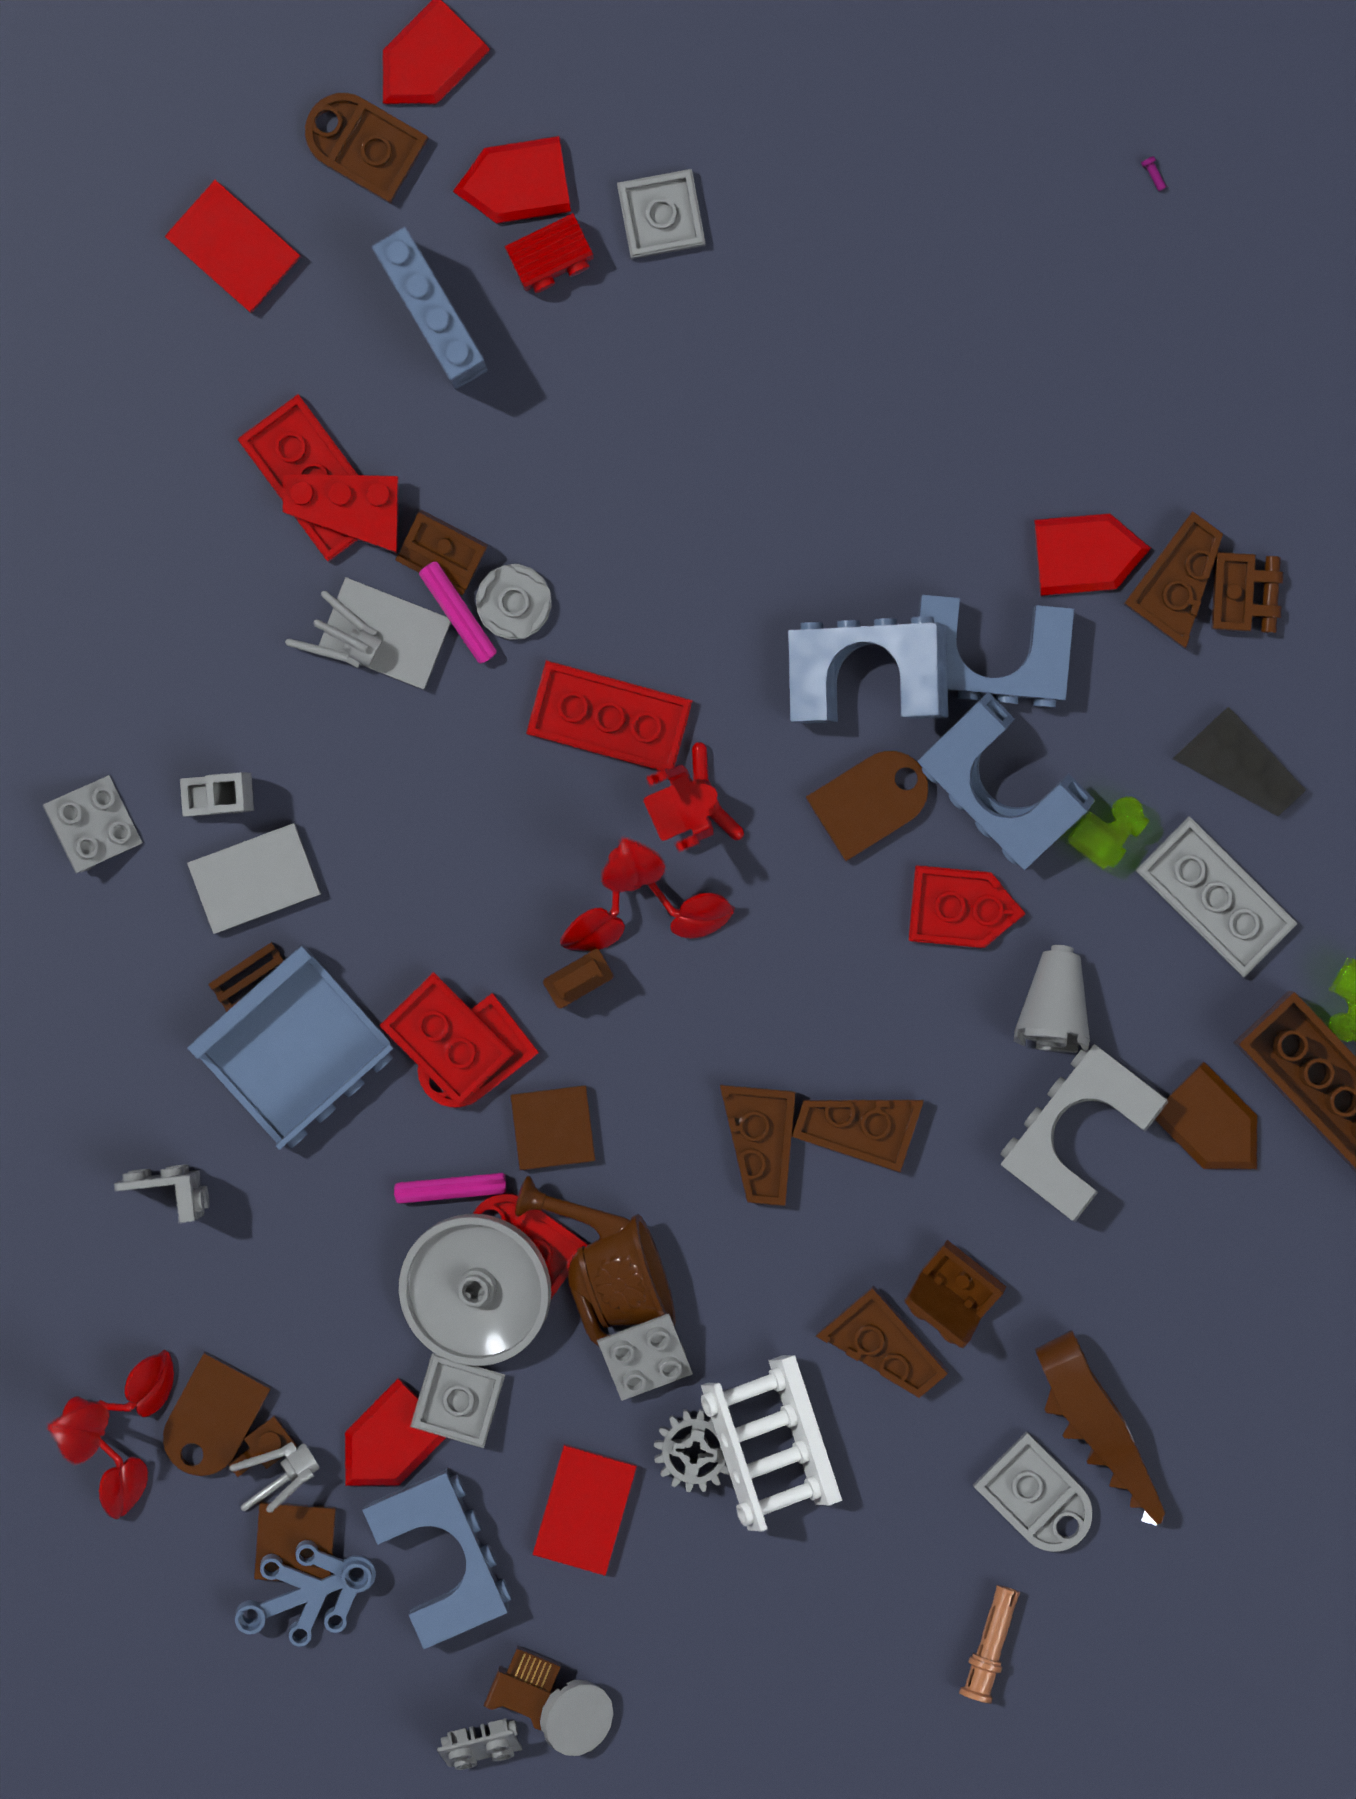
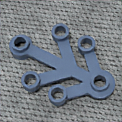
M311 1540L301 1541L296 1547L295 1554L299 1564L303 1566L314 1564L334 1573L320 1579L284 1565L282 1559L276 1554H268L260 1562L261 1575L265 1579H278L298 1588L261 1603L254 1600L242 1602L235 1612L236 1627L245 1634L258 1633L264 1627L266 1618L306 1603L298 1621L292 1623L289 1628L290 1642L294 1646L303 1647L311 1640V1629L326 1595L341 1589L335 1607L329 1608L324 1615L325 1628L332 1633H339L347 1625V1614L356 1594L368 1590L373 1585L376 1578L374 1564L370 1559L362 1555H352L342 1560L318 1550L316 1543ZM305 1548L313 1550L314 1555L310 1558H304L300 1555V1552ZM269 1562H274L279 1568L274 1572H269L264 1566ZM353 1568H360L364 1573L361 1577L355 1578L350 1575V1571ZM252 1609L258 1615L254 1619H248L243 1613L246 1610ZM333 1615H338L343 1620L340 1624L334 1625L328 1619ZM297 1629H303L307 1632V1635L304 1638H296L293 1633Z

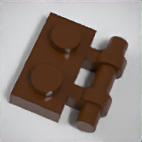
M1217 553L1215 559L1212 630L1250 632L1252 617H1261V632L1276 633L1277 618H1281L1282 606H1278L1279 584H1283L1284 572H1280L1281 557L1266 556L1265 570H1255L1256 555ZM1254 583H1264L1263 605L1253 604Z

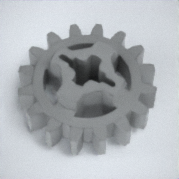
M699 1408L696 1417H691L688 1409H684L683 1419L680 1421L671 1415L669 1420L672 1427L669 1429L660 1426L659 1432L665 1437L664 1440L654 1441V1447L662 1450V1453L654 1457L655 1463H665L666 1465L660 1471L661 1476L664 1477L672 1474L674 1477L671 1486L676 1487L681 1481L685 1482L686 1492H691L693 1484H699L701 1491L705 1492L706 1482L709 1480L717 1486L720 1485L718 1474L722 1472L729 1475V1471L725 1464L721 1446L710 1444L705 1437V1428L709 1429L717 1437L711 1417L709 1420L705 1419L704 1410ZM692 1426L691 1432L682 1439H672L679 1430ZM697 1441L700 1443V1449L706 1452L699 1453L697 1459H691L689 1451L684 1450V1448L691 1447L692 1443ZM670 1454L682 1460L685 1465L684 1472L680 1471L673 1464ZM707 1462H717L711 1470L698 1475L699 1468Z

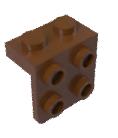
M946 1240L920 1270L904 1301L914 1316L931 1324L947 1342L956 1344L960 1348H965L970 1342L981 1318L1002 1296L1007 1286L949 1240Z

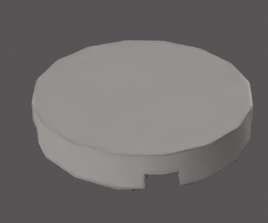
M520 564L503 565L489 572L480 583L476 595L477 613L483 625L494 635L508 640L525 639L537 633L547 622L552 607L551 592L544 578L532 568Z
M573 1680L566 1683L568 1686L563 1689H556L549 1696L542 1709L540 1726L541 1731L544 1732L545 1740L553 1749L566 1756H580L592 1751L604 1740L611 1728L614 1714L612 1701L601 1687L588 1680Z

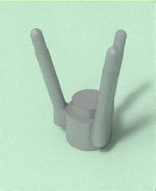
M322 591L321 596L361 632L353 629L352 633L348 635L318 619L314 621V626L345 642L343 650L349 652V654L293 639H286L285 644L299 650L347 662L358 668L360 663L369 667L382 643L381 639L375 637L377 630L363 623L327 591Z
M291 1441L280 1449L230 1465V1471L235 1472L283 1456L286 1458L280 1462L285 1474L242 1504V1511H247L291 1480L292 1483L267 1506V1512L271 1513L303 1483L314 1477L313 1473L320 1468L304 1443L296 1448Z

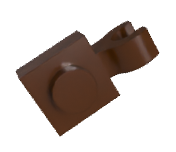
M274 1415L244 1438L250 1448L230 1462L229 1467L243 1460L280 1449L291 1441L295 1447H297V1444ZM282 1457L264 1462L262 1464L266 1469H268ZM244 1468L235 1471L234 1473L237 1477H239L249 1468Z

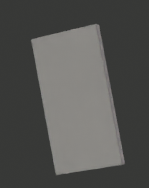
M1190 816L1135 870L1242 977H1245L1298 924Z

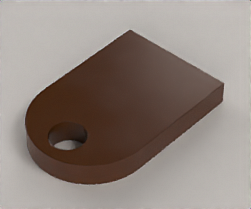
M336 93L321 99L310 111L305 125V137L308 147L321 164L389 204L392 203L429 139L425 134L367 100L350 93ZM323 113H333L338 118L337 127L328 133L320 131L316 125L318 117Z
M883 751L868 757L805 798L843 859L847 861L914 819L926 803L928 782L922 767L912 757L898 751ZM901 768H910L917 776L916 785L910 790L899 788L895 782V775Z
M205 1351L165 1424L163 1444L168 1458L177 1468L191 1475L206 1476L221 1471L236 1455L272 1387ZM190 1443L199 1445L203 1450L202 1461L197 1464L188 1463L182 1455L185 1445Z

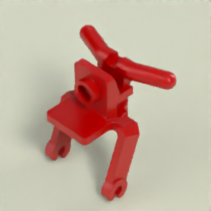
M697 742L692 747L693 781L687 768L683 765L669 770L666 768L646 777L649 787L665 780H669L671 786L643 799L660 839L665 841L690 829L693 832L692 836L675 843L678 852L714 835V828L709 817L733 840L743 838L744 829L720 806L717 799V791L712 787L708 779L707 747L704 743Z

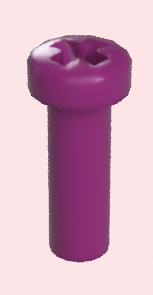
M1151 156L1142 161L1141 165L1142 167L1146 166L1157 190L1160 191L1166 188V185L1154 163L1156 161L1155 157Z

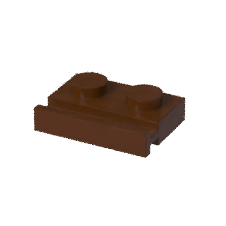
M421 509L395 561L418 573L426 565L437 562L456 591L463 595L487 550L488 544Z

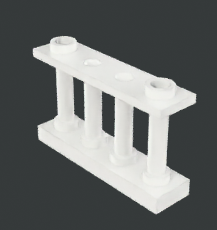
M782 1355L768 1360L771 1367L769 1375L726 1391L722 1390L720 1383L701 1385L704 1394L701 1396V1404L706 1415L712 1419L739 1502L736 1506L737 1514L743 1526H747L748 1531L761 1532L767 1530L763 1515L808 1498L814 1500L815 1505L829 1506L842 1501L795 1355ZM773 1389L779 1392L783 1404L781 1411L739 1427H734L728 1406ZM785 1425L791 1428L795 1441L791 1448L746 1464L740 1442ZM795 1462L803 1465L807 1477L804 1480V1484L758 1501L752 1483L753 1478Z

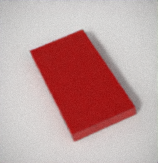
M299 394L237 439L282 501L283 474L358 475ZM296 518L328 562L358 541V539Z
M546 660L526 734L659 771L666 768L669 770L675 767L693 700Z

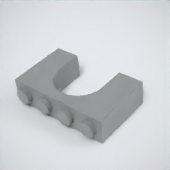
M1095 1044L1090 1050L1084 1051L1082 1048L1070 1064L1075 1068L1066 1080L1060 1077L1047 1093L1052 1099L1043 1110L1039 1107L1034 1109L1024 1123L1028 1128L1020 1140L1013 1137L1000 1154L1005 1158L1000 1165L1073 1222H1076L1098 1192L1065 1167L1056 1154L1054 1131L1063 1113L1081 1102H1102L1116 1109L1137 1127L1146 1132L1168 1104L1167 1099Z

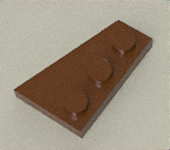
M1192 511L1124 602L1126 607L1183 649L1187 647L1190 632L1197 616L1202 595L1223 533Z
M720 1084L747 1202L785 1206L795 1091Z
M803 1100L792 1137L901 1172L924 1100Z
M874 1285L816 1334L817 1338L826 1343H831L846 1352L845 1354L854 1360H859L880 1372L881 1376L918 1398L936 1385L949 1372Z

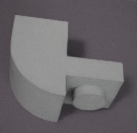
M240 772L180 779L183 817L254 811L251 773Z

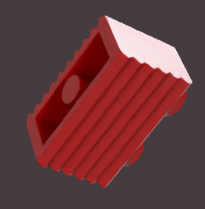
M574 213L505 246V250L525 292L532 288L535 293L542 292L556 284L553 278L566 272L569 277L575 276L590 267L588 261L594 259L592 250Z

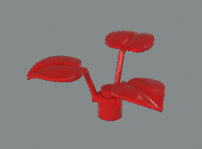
M623 837L619 847L610 852L608 856L609 862L601 874L603 885L607 889L612 890L611 910L608 912L604 908H594L581 914L566 929L560 939V945L570 950L593 951L595 949H604L614 944L625 930L623 920L616 917L619 914L620 892L634 891L642 885H648L669 914L676 917L671 922L670 929L672 933L682 938H699L715 932L731 918L735 908L725 897L714 893L695 895L687 899L681 905L680 910L674 908L655 883L665 872V863L662 857L651 848Z
M165 1349L159 1354L143 1359L130 1372L125 1384V1397L129 1401L128 1403H106L102 1400L90 1402L76 1396L67 1402L62 1416L47 1425L48 1430L57 1442L62 1456L67 1461L73 1464L83 1463L91 1458L99 1447L114 1460L116 1467L108 1469L103 1474L99 1485L101 1505L106 1514L113 1519H120L140 1499L147 1485L148 1470L146 1464L137 1457H130L123 1463L121 1456L103 1441L100 1436L105 1435L109 1419L108 1410L130 1412L135 1408L138 1415L148 1417L164 1405L170 1395L174 1380L172 1358Z

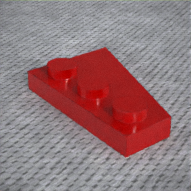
M283 474L282 512L397 553L399 477Z

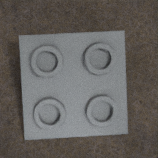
M110 775L42 805L75 873L87 871L98 863L142 844Z
M669 1313L597 1340L622 1401L693 1374L686 1358L684 1347L678 1338Z
M507 1718L489 1722L490 1736H488L485 1723L480 1724L481 1738H477L474 1726L469 1727L471 1740L468 1738L466 1728L447 1732V1736L441 1737L442 1747L437 1748L438 1753L448 1767L454 1766L455 1770L475 1767L478 1760L490 1757L492 1761L510 1759L514 1757V1752L522 1750V1746L516 1738L518 1730L515 1720L508 1721Z

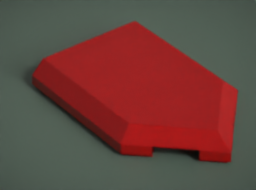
M432 0L383 49V104H438L490 52L489 47L442 0Z
M556 136L484 148L455 187L453 193L467 201L496 224L571 212L560 137Z
M1110 513L1034 520L1040 596L1116 590L1151 549Z
M915 865L908 941L985 948L1025 915V912L1004 889L992 872Z
M400 1378L345 1431V1486L400 1485L445 1439V1437L410 1427L418 1396Z

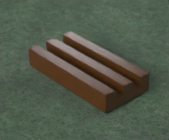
M271 942L208 985L227 1012L237 1003L232 1004L228 999L229 997L276 966H279L284 961V958L274 943ZM270 953L274 958L226 991H223L220 985Z

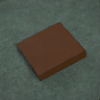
M586 1085L510 1095L520 1170L595 1161Z
M260 1502L254 1579L268 1580L260 1573V1562L268 1554H276L282 1559L284 1565L320 1579L332 1575L331 1572L314 1564L311 1566L299 1564L295 1554L296 1547L301 1541L311 1540L316 1543L318 1550L333 1556L336 1507L282 1503L273 1512L269 1513L266 1508L271 1502ZM309 1548L301 1550L300 1555L304 1558H310L314 1555V1552ZM269 1562L264 1566L269 1572H274L279 1568L274 1562Z

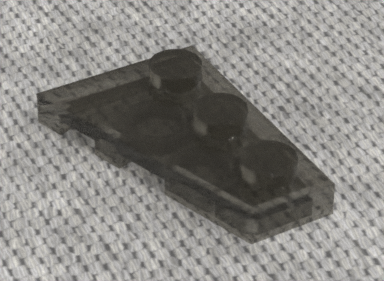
M1226 707L1171 758L1275 816H1279L1306 791L1229 707Z

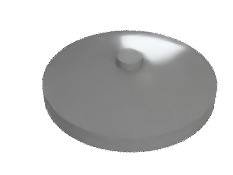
M463 1214L436 1223L413 1244L401 1268L399 1299L409 1327L428 1349L455 1363L485 1366L496 1364L515 1356L535 1338L542 1328L550 1308L551 1280L541 1252L520 1229L493 1216Z

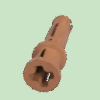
M996 1586L980 1645L978 1646L977 1653H973L969 1658L968 1662L971 1664L965 1687H960L959 1694L979 1702L992 1703L993 1697L990 1693L996 1674L1002 1671V1662L999 1659L1015 1605L1020 1595L1019 1591L1006 1586Z

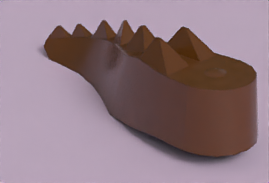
M1073 1330L1035 1348L1051 1387L1044 1410L1046 1413L1063 1415L1069 1421L1062 1436L1066 1439H1084L1092 1448L1086 1462L1092 1465L1108 1466L1113 1472L1109 1486L1127 1489L1132 1494L1130 1507L1143 1508L1145 1510L1142 1522L1155 1525L1161 1524L1166 1512L1123 1415L1091 1371Z

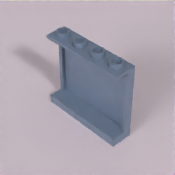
M302 944L187 1048L197 1059L200 1058L271 1136L277 1143L276 1147L280 1150L286 1144L292 1149L308 1134L304 1128L314 1119L321 1123L334 1112L336 1107L332 1103L343 1093L349 1098L365 1084L361 1077L371 1068L377 1073L393 1059L389 1052L394 1049V1044L307 947Z

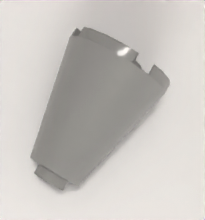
M1052 945L1050 951L1042 953L1014 1030V1042L1025 1046L1026 1039L1036 1041L1035 1049L1052 1052L1075 1053L1078 1052L1079 1045L1084 1051L1088 1050L1090 1036L1081 957L1073 953L1074 948L1065 945Z

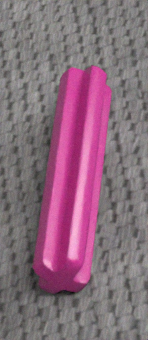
M432 562L422 568L419 576L477 662L482 664L494 657L497 653L495 647L437 562Z
M503 1173L399 1182L394 1185L395 1201L401 1204L504 1194L507 1190L506 1176Z

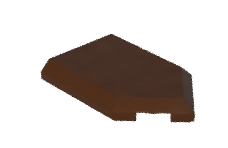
M1203 1061L1165 1098L1168 1104L1155 1121L1203 1169H1257V1115Z

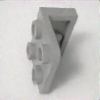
M188 1164L168 1166L166 1169H161V1174L151 1175V1169L128 1171V1173L122 1174V1180L114 1183L115 1191L175 1185L179 1223L195 1221L204 1216L205 1208H209L207 1186H201L199 1170L189 1171Z

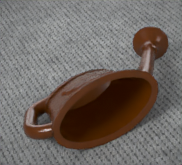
M530 1176L524 1179L516 1203V1216H522L529 1210L543 1209L590 1225L599 1234L600 1238L586 1247L578 1248L570 1262L568 1271L569 1286L584 1329L594 1344L599 1347L597 1340L610 1336L601 1330L597 1317L604 1328H609L611 1325H639L669 1313L675 1326V1310L668 1280L655 1242L641 1215L637 1214L631 1217L630 1220L622 1216L547 1196L536 1188Z

